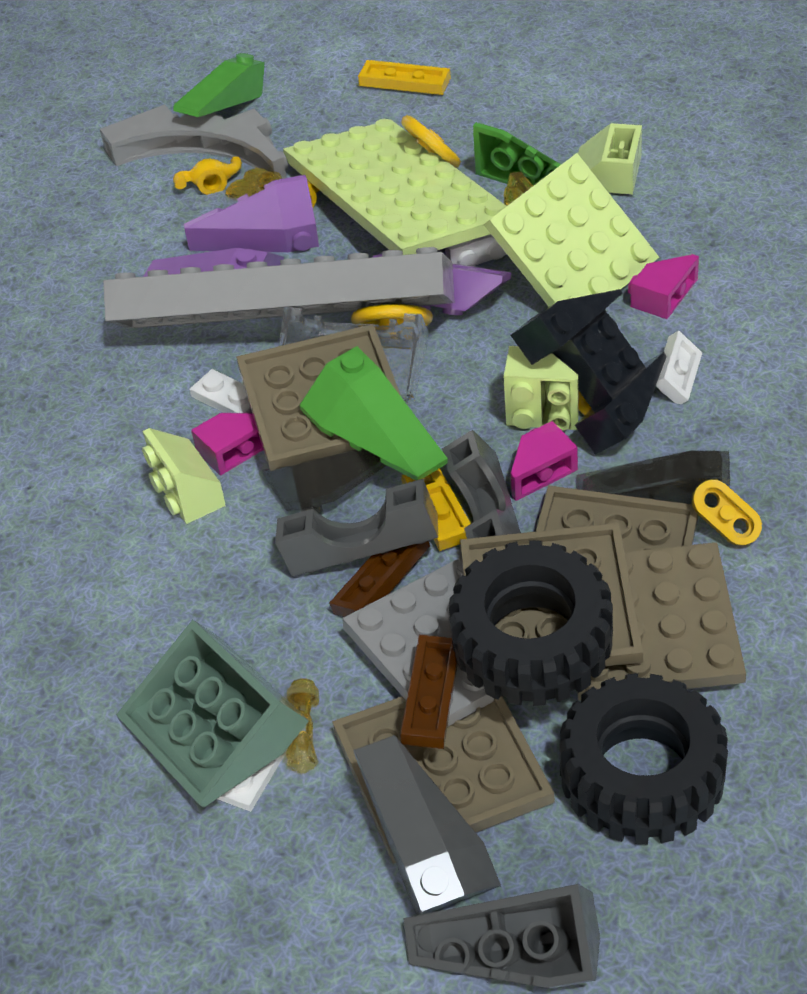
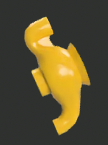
M234 156L230 164L211 158L203 159L191 170L177 172L173 177V182L177 189H184L187 182L192 181L203 194L208 195L220 192L225 189L227 180L241 169L242 161L238 156Z

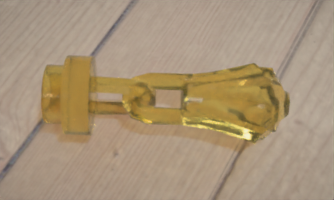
M306 678L294 680L287 689V700L309 720L306 724V731H301L286 751L287 766L300 774L314 769L319 763L313 744V721L310 716L311 708L319 704V689L312 680Z

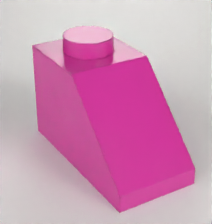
M691 254L647 263L638 275H634L630 280L628 294L631 295V307L668 319L698 280L699 256Z
M219 413L191 430L196 450L204 461L220 476L264 450L252 413Z
M553 421L532 429L521 436L511 470L512 498L515 501L578 470V447Z

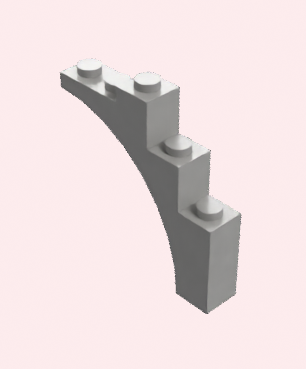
M164 104L100 129L105 152L116 166L137 159L163 154L201 153L231 159L234 156H238L243 163L263 172L272 181L287 178L285 169L288 168V161L282 151H278L274 147L269 135L272 134V128L266 117L263 118L254 108L224 120L221 115L217 116L215 112L201 117L185 115L179 118L176 113L173 114Z

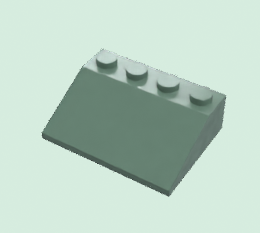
M193 619L116 714L192 798L203 807H206L281 756L309 722L301 712L222 638Z

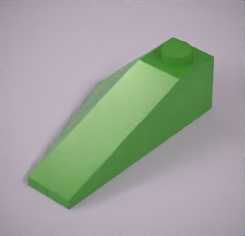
M236 54L235 58L223 61L173 105V111L201 117L259 98L263 92L265 62L254 60V56L251 54Z
M477 122L473 125L476 175L529 190L562 165L502 129Z
M358 346L328 362L300 404V410L321 432L331 437L334 434L349 441L350 447L361 451L362 448L380 457L381 463L414 480L423 479L448 463L446 455L381 369Z

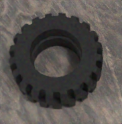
M529 540V545L519 546L518 541L508 543L503 550L497 551L494 548L483 554L481 562L478 560L473 561L465 569V576L461 575L457 579L453 587L454 594L449 600V621L453 650L455 651L456 661L460 670L467 673V679L475 687L481 688L484 685L486 695L497 700L504 696L507 697L508 703L521 706L522 701H532L533 706L546 705V700L556 698L557 702L571 698V691L576 690L579 693L590 686L591 676L593 678L600 676L606 667L605 660L610 657L613 647V604L611 603V591L608 583L603 581L602 573L592 563L587 565V558L578 552L573 551L570 554L566 552L565 546L552 543L551 547L544 546L542 541ZM528 607L549 609L559 613L568 620L556 632L539 638L514 637L504 633L495 626L507 614Z
M638 673L626 674L623 680L616 681L615 677L601 682V688L598 690L594 686L581 695V702H574L567 711V719L562 722L560 730L559 750L562 789L567 799L571 798V808L578 817H582L587 813L588 826L597 832H600L605 827L609 829V838L621 842L624 835L635 837V844L648 845L649 837H659L660 843L674 841L675 832L678 830L684 836L697 830V820L699 819L704 823L714 813V804L720 803L724 790L728 757V737L726 728L720 724L721 717L716 709L711 705L706 707L707 699L696 690H693L691 693L687 691L686 684L673 679L672 683L663 680L662 675L650 674V678H638ZM649 739L667 745L680 756L682 761L672 769L660 774L635 775L622 771L612 765L604 757V754L613 746L623 741Z

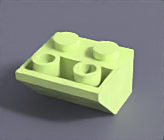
M610 123L580 146L578 155L608 193L633 195L641 160L642 125Z
M509 346L504 371L506 426H516L520 429L538 428L553 421L562 431L567 429L577 430L574 425L579 421L578 374L552 353L531 365L518 346Z
M151 428L143 431L146 446L142 448V452L146 462L153 469V472L149 473L150 481L157 493L164 491L166 494L164 499L173 516L179 514L184 522L188 524L226 506L220 481L189 439Z

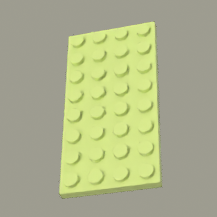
M380 119L372 125L351 127L346 132L325 134L320 139L299 141L294 146L283 148L288 164L301 175H306L309 182L389 250H401L403 255L416 254V249L423 247H435L437 250H441L490 235L484 224L507 207L449 162L442 159L438 154L428 152L416 142V138L390 119Z

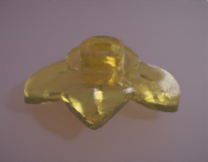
M254 168L244 173V179L232 182L226 189L225 195L230 198H239L247 194L250 197L264 190V185L283 178L278 172H270L264 168Z

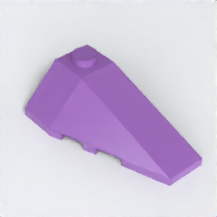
M306 175L274 180L264 185V190L250 197L245 194L237 198V203L225 209L216 208L185 223L184 229L189 251H219L243 248L264 252L288 253L319 247Z
M232 248L153 260L143 277H147V272L151 270H167L168 275L180 274L181 268L198 267L201 268V272L213 271V266L221 264L234 265V269L247 268L246 264L249 262H267V266L280 265V260L284 258L264 251Z

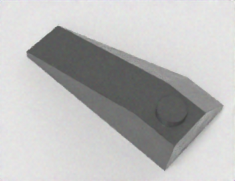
M395 735L354 750V755L416 916L435 912L501 886L484 842Z
M579 884L403 918L409 965L550 989L596 981L600 933L592 891Z

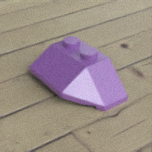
M382 253L373 257H382ZM453 264L455 303L421 307L431 310V306L441 307L445 314L463 315V311L475 307L510 280L511 272Z

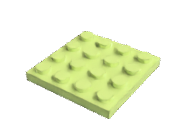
M578 153L484 224L548 306L561 300L617 289L621 290L630 282L634 275H638L647 263H652L659 258L654 249Z

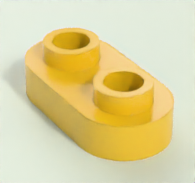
M708 480L694 490L692 506L695 512L729 543L743 546L754 542L759 537L762 530L760 516L725 483L718 480ZM706 494H714L717 497L718 503L716 507H708L705 504ZM736 520L745 522L746 531L743 534H739L734 530L733 525Z

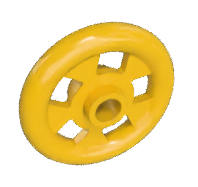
M409 115L401 119L402 126L428 152L438 154L455 168L460 166V158L433 130L426 128Z
M404 304L367 306L357 309L351 315V322L356 327L374 324L376 331L418 329L429 325L433 320V314L427 308Z

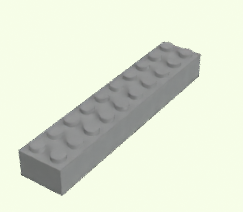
M435 247L416 249V254L403 255L401 250H388L382 252V257L369 258L367 253H353L348 255V260L335 261L334 256L314 257V263L302 264L300 259L280 260V265L267 266V262H249L246 264L247 268L234 269V265L221 264L213 266V271L201 272V268L186 267L180 269V274L168 275L167 270H151L147 272V277H136L135 273L115 274V279L103 280L105 321L124 328L350 312L367 306L386 304L426 306L455 303L453 263L442 252H437Z

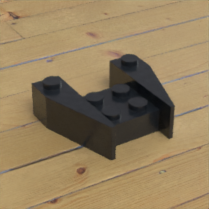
M620 289L557 301L529 319L510 335L531 365L553 353L578 374V390L592 409L574 426L595 455L626 439L643 422L667 357L662 352L643 363L636 350L631 347L619 330L617 323L609 316L605 309L623 294Z

